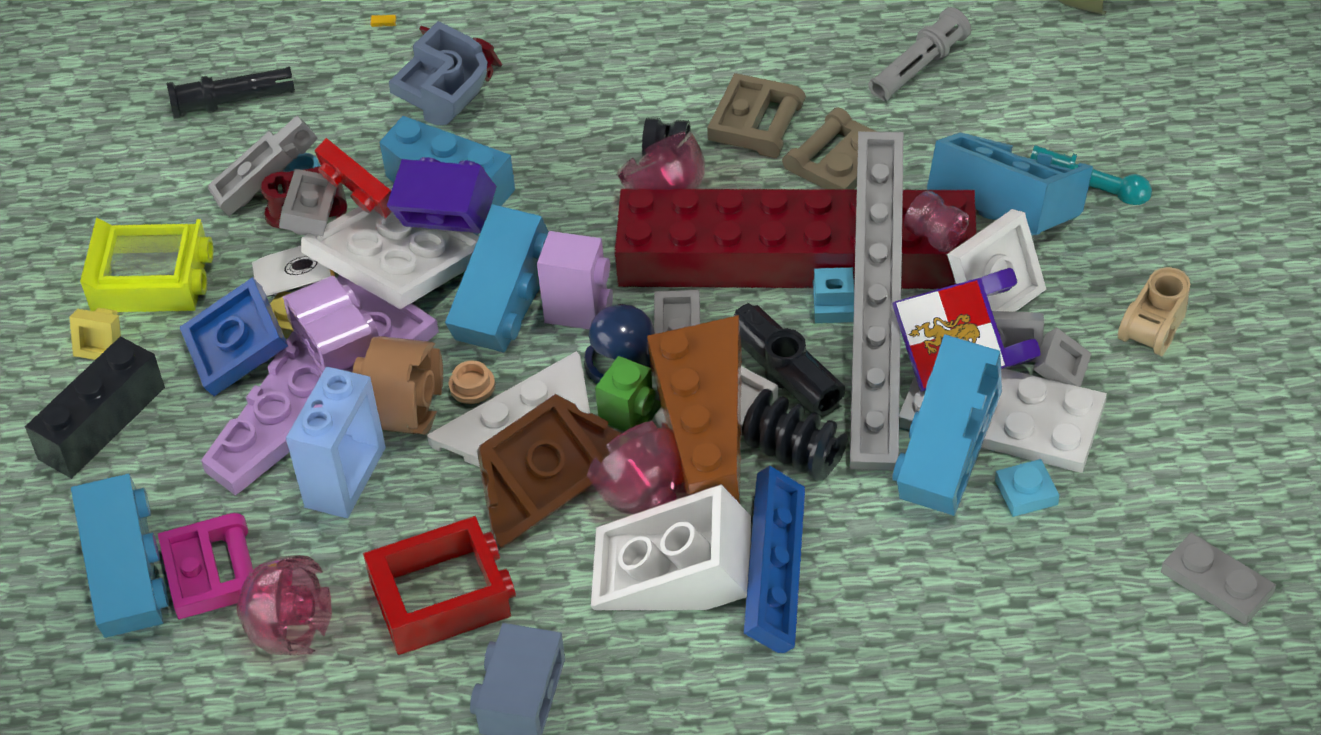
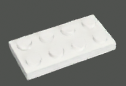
M1004 368L1001 369L1002 393L981 448L1032 461L1041 459L1044 464L1083 473L1106 403L1107 393ZM915 376L899 414V427L909 430L915 413L920 411L925 391L920 392Z

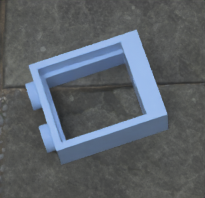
M326 366L286 436L304 508L348 519L386 448L372 382L369 376ZM318 404L323 405L321 408H320V407L313 408L315 405H318Z

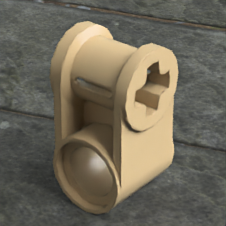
M1172 267L1155 270L1150 275L1136 300L1127 308L1118 330V339L1124 342L1132 339L1154 348L1155 354L1163 356L1187 312L1191 285L1189 277L1183 271Z

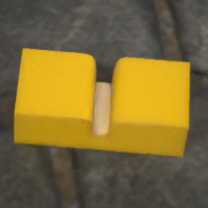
M371 15L370 24L371 27L396 26L397 17L396 15Z

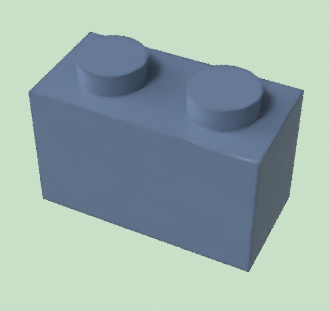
M502 623L497 641H490L486 649L484 659L486 674L483 683L475 684L470 700V712L476 715L480 734H543L565 662L562 632Z

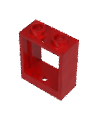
M476 516L363 553L369 581L397 655L511 617L509 599L516 597L511 576L507 568L498 570L495 561L500 559L494 536L491 531L483 534ZM471 552L474 553L487 587L407 613L394 578Z

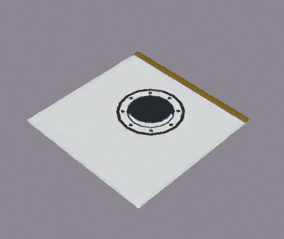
M301 246L270 254L252 262L254 279L263 287L266 296L315 283L332 275L335 277L333 270L301 253Z

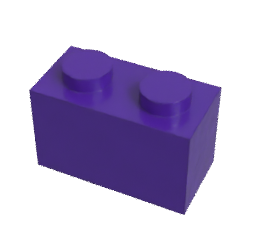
M422 157L419 160L401 159L387 207L402 225L406 227L481 233L497 186L485 172L484 168L473 161L462 160L457 164L440 162L430 157Z

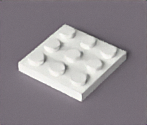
M357 207L329 222L326 225L323 236L307 234L302 237L301 253L387 301L389 304L402 309L466 271L479 236L470 232L406 227L402 225L392 212L385 219L374 209L367 213L360 207Z

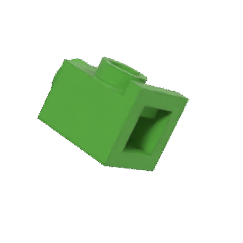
M620 356L616 358L595 387L598 416L608 421L609 426L636 437L641 436L662 406L661 402L655 399L656 392L652 387L651 368Z

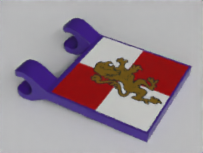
M1012 268L1003 269L980 278L892 303L920 392L926 391V386L933 371L944 334L999 350L1001 369L1031 362L1041 355L1036 339H1029L1005 348L1003 346L987 296L1008 292L1017 284V278Z

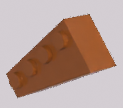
M739 315L648 335L647 340L652 373L686 495L689 496L722 484L740 504L742 346Z

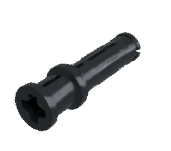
M290 66L213 81L212 77L201 76L200 81L181 85H175L173 82L166 83L174 119L180 118L182 113L206 109L208 113L215 112L219 104L295 92L293 80L280 83L275 82L292 78Z

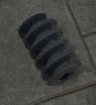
M768 388L763 389L753 401L744 417L742 436L747 445L752 448H761L765 455L776 456L783 464H793V467L799 472L806 473L809 471V475L816 481H822L827 478L844 454L848 442L847 434L843 433L836 438L837 424L833 420L827 421L820 430L821 416L816 412L811 413L803 421L805 408L800 404L795 405L787 413L789 400L784 396L779 397L771 405L773 402V392Z

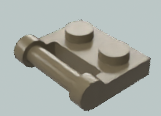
M734 73L707 127L708 140L757 150L759 155L777 158L784 145L782 138L795 111L801 109L806 98L805 93L795 85ZM769 103H779L780 105L768 131L757 129Z
M836 107L825 116V123L799 148H792L782 158L783 166L786 170L824 189H855L857 187L858 131H877L852 120L847 111ZM837 134L845 137L818 164L810 161Z

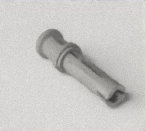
M947 7L943 10L936 23L932 26H925L918 32L916 42L869 81L868 85L871 93L884 101L888 100L932 60H942L949 54L950 47L955 42L964 41L970 36L971 24L968 18L960 10L953 7Z

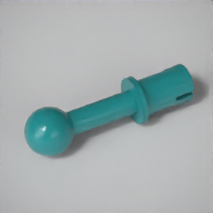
M1034 145L1030 159L1037 160L1040 152L1053 156L1051 164L1069 169L1078 168V164L1075 163L1077 154L1073 153L1071 157ZM1095 169L1092 170L1089 186L1116 194L1124 203L1141 205L1151 198V184L1142 175L1131 174L1120 178Z

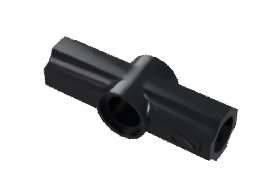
M747 303L736 309L734 316L739 315L741 346L765 369L766 379L778 385V388L787 389L811 413L816 412L824 417L835 410L839 401L845 396V385L806 350V342L802 334L793 329H783L758 305L752 306L750 303Z

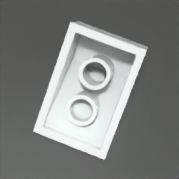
M721 484L596 527L591 608L593 610H708L746 598L751 550V515Z

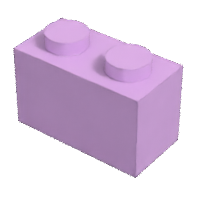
M549 231L537 262L544 322L589 329L593 318L602 309L611 306L613 302L612 289H607L606 285L610 272L609 258H604L602 238Z

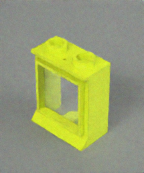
M96 217L80 279L90 311H95L97 308L117 310V312L195 311L198 296L206 294L207 276L204 267L205 263H211L213 260V241L211 237L205 236L201 219H196V224L111 225Z

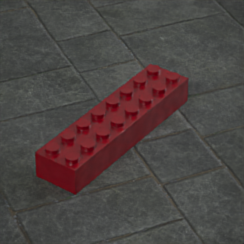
M621 189L615 243L618 287L813 288L814 269L853 268L855 287L857 189ZM903 190L901 289H941L956 284L947 254L977 234L975 190Z

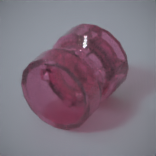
M929 190L922 192L916 197L907 210L904 219V226L908 231L919 237H928L930 245L941 252L950 251L959 243L969 223V217L966 212L956 206L947 207L942 197Z

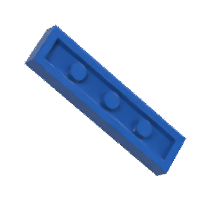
M769 465L758 472L756 477L744 634L777 653H786L795 648L805 487Z

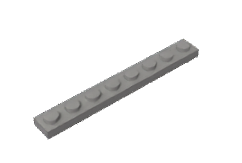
M858 131L850 469L894 470L899 456L900 328L892 303L901 300L904 132Z

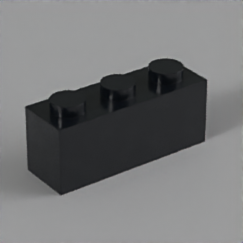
M121 336L25 426L37 459L72 479L165 389L155 354Z

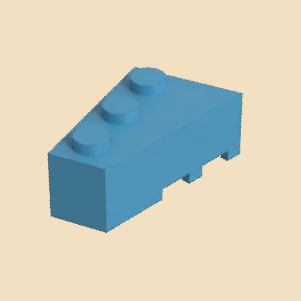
M402 116L379 142L385 175L393 183L401 159L419 160L422 157H430L445 163L458 164L462 160H468L481 165L497 186L492 201L493 205L502 206L515 191L510 154L406 116Z
M961 132L936 140L927 190H975V209L984 218L997 220L1012 209L1025 212L1031 235H1038L1042 231L1078 217L1084 210L1093 170L1091 165L1079 163L1076 169L1051 164L1052 155L1039 152L1037 160L1018 156L1012 153L1013 145Z
M492 204L445 321L455 340L504 353L511 340L517 338L522 320L540 289L537 262L549 232L542 216Z
M944 334L933 371L926 386L920 411L915 413L909 431L910 442L906 454L900 453L894 467L892 479L897 481L899 499L955 516L1002 393L1001 356L999 350Z
M130 474L71 487L95 622L103 637L107 638L163 624L161 608L169 607V601L163 578L156 579L154 562L160 561L155 535L153 532L149 533L147 517L151 516L145 488L137 489Z

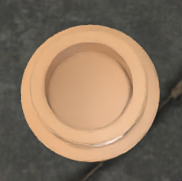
M479 361L462 362L455 367L449 379L450 393L454 399L461 403L475 404L482 402L494 392V375L486 365Z

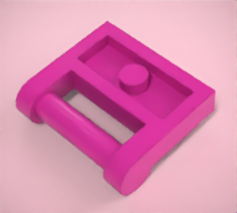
M230 513L157 533L178 620L236 603L243 606L263 599L264 589L262 581L254 574L245 538L248 534V527L243 515ZM220 540L227 544L235 576L234 580L223 583L220 580L211 544Z

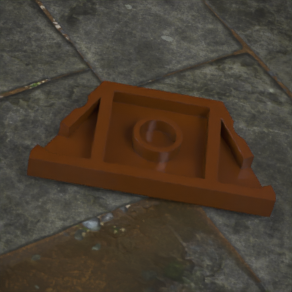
M554 394L479 445L477 455L490 529L496 541L498 551L642 452L647 445L636 436L632 439L607 426L609 422L599 416L580 411L576 404L557 394Z

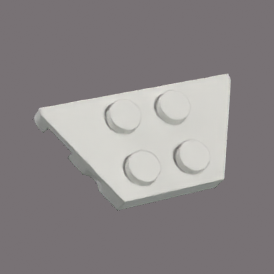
M577 351L427 434L429 445L437 451H441L444 448L462 455L465 462L480 467L477 455L479 445L554 394L576 404L580 411L590 413L580 355Z

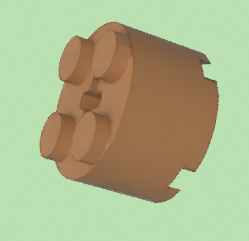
M378 336L371 339L365 357L356 358L352 373L371 378L382 430L425 435L431 430L437 411L428 410L433 395H441L443 387V360L440 349L433 348L436 343Z

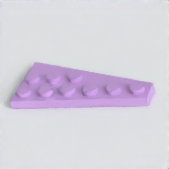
M340 274L337 277L342 286L348 284L351 287L358 302V310L362 315L368 313L372 317L379 336L429 341L439 332L437 320L411 303L399 309ZM295 331L287 339L288 347L277 353L267 367L269 374L260 387L254 385L247 395L248 404L238 418L229 420L201 460L205 473L235 496L289 453L286 436L322 375L307 347L301 342ZM353 365L342 370L352 372ZM318 404V405H315L313 408H317V407H320V408H321L323 405Z

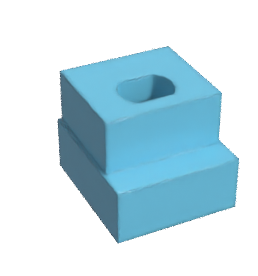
M853 268L814 269L815 323L854 322Z

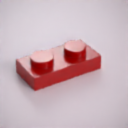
M325 138L314 150L321 165L318 168L321 175L335 187L342 183L353 193L350 197L365 212L370 213L374 209L386 219L392 212L387 207L391 190L329 139Z

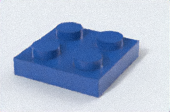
M253 277L180 326L203 387L213 396L288 347L263 287Z

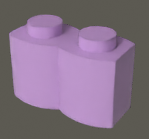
M333 275L283 296L287 318L293 330L307 347L322 373L326 366L342 370L353 365L357 357H365L371 339L379 336L372 317L368 313L362 315L358 310V302L351 287L348 284L342 286Z

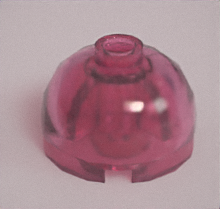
M683 131L666 137L644 149L646 155L639 160L638 164L632 157L616 174L624 189H698L705 174V158L693 133L689 131L686 135Z
M651 421L628 429L606 445L611 454L604 459L602 464L596 457L590 464L587 476L596 492L610 507L626 514H637L676 500V493L681 488L684 480L673 432L663 422L661 428H657L654 422Z
M280 556L267 560L251 571L242 585L237 603V614L241 625L250 641L269 654L288 656L311 655L316 651L310 648L316 629L325 636L332 617L331 594L329 587H320L315 573H323L319 564L309 556ZM308 624L309 630L295 640L286 639L287 626Z

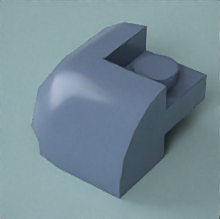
M437 21L413 44L414 57L389 81L391 94L422 109L424 120L436 126L447 125L478 95L485 82L487 73V60L482 52V46L470 36Z

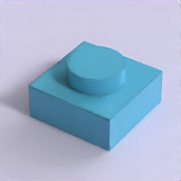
M1041 459L996 471L995 482L1013 517L1058 505L1059 493Z

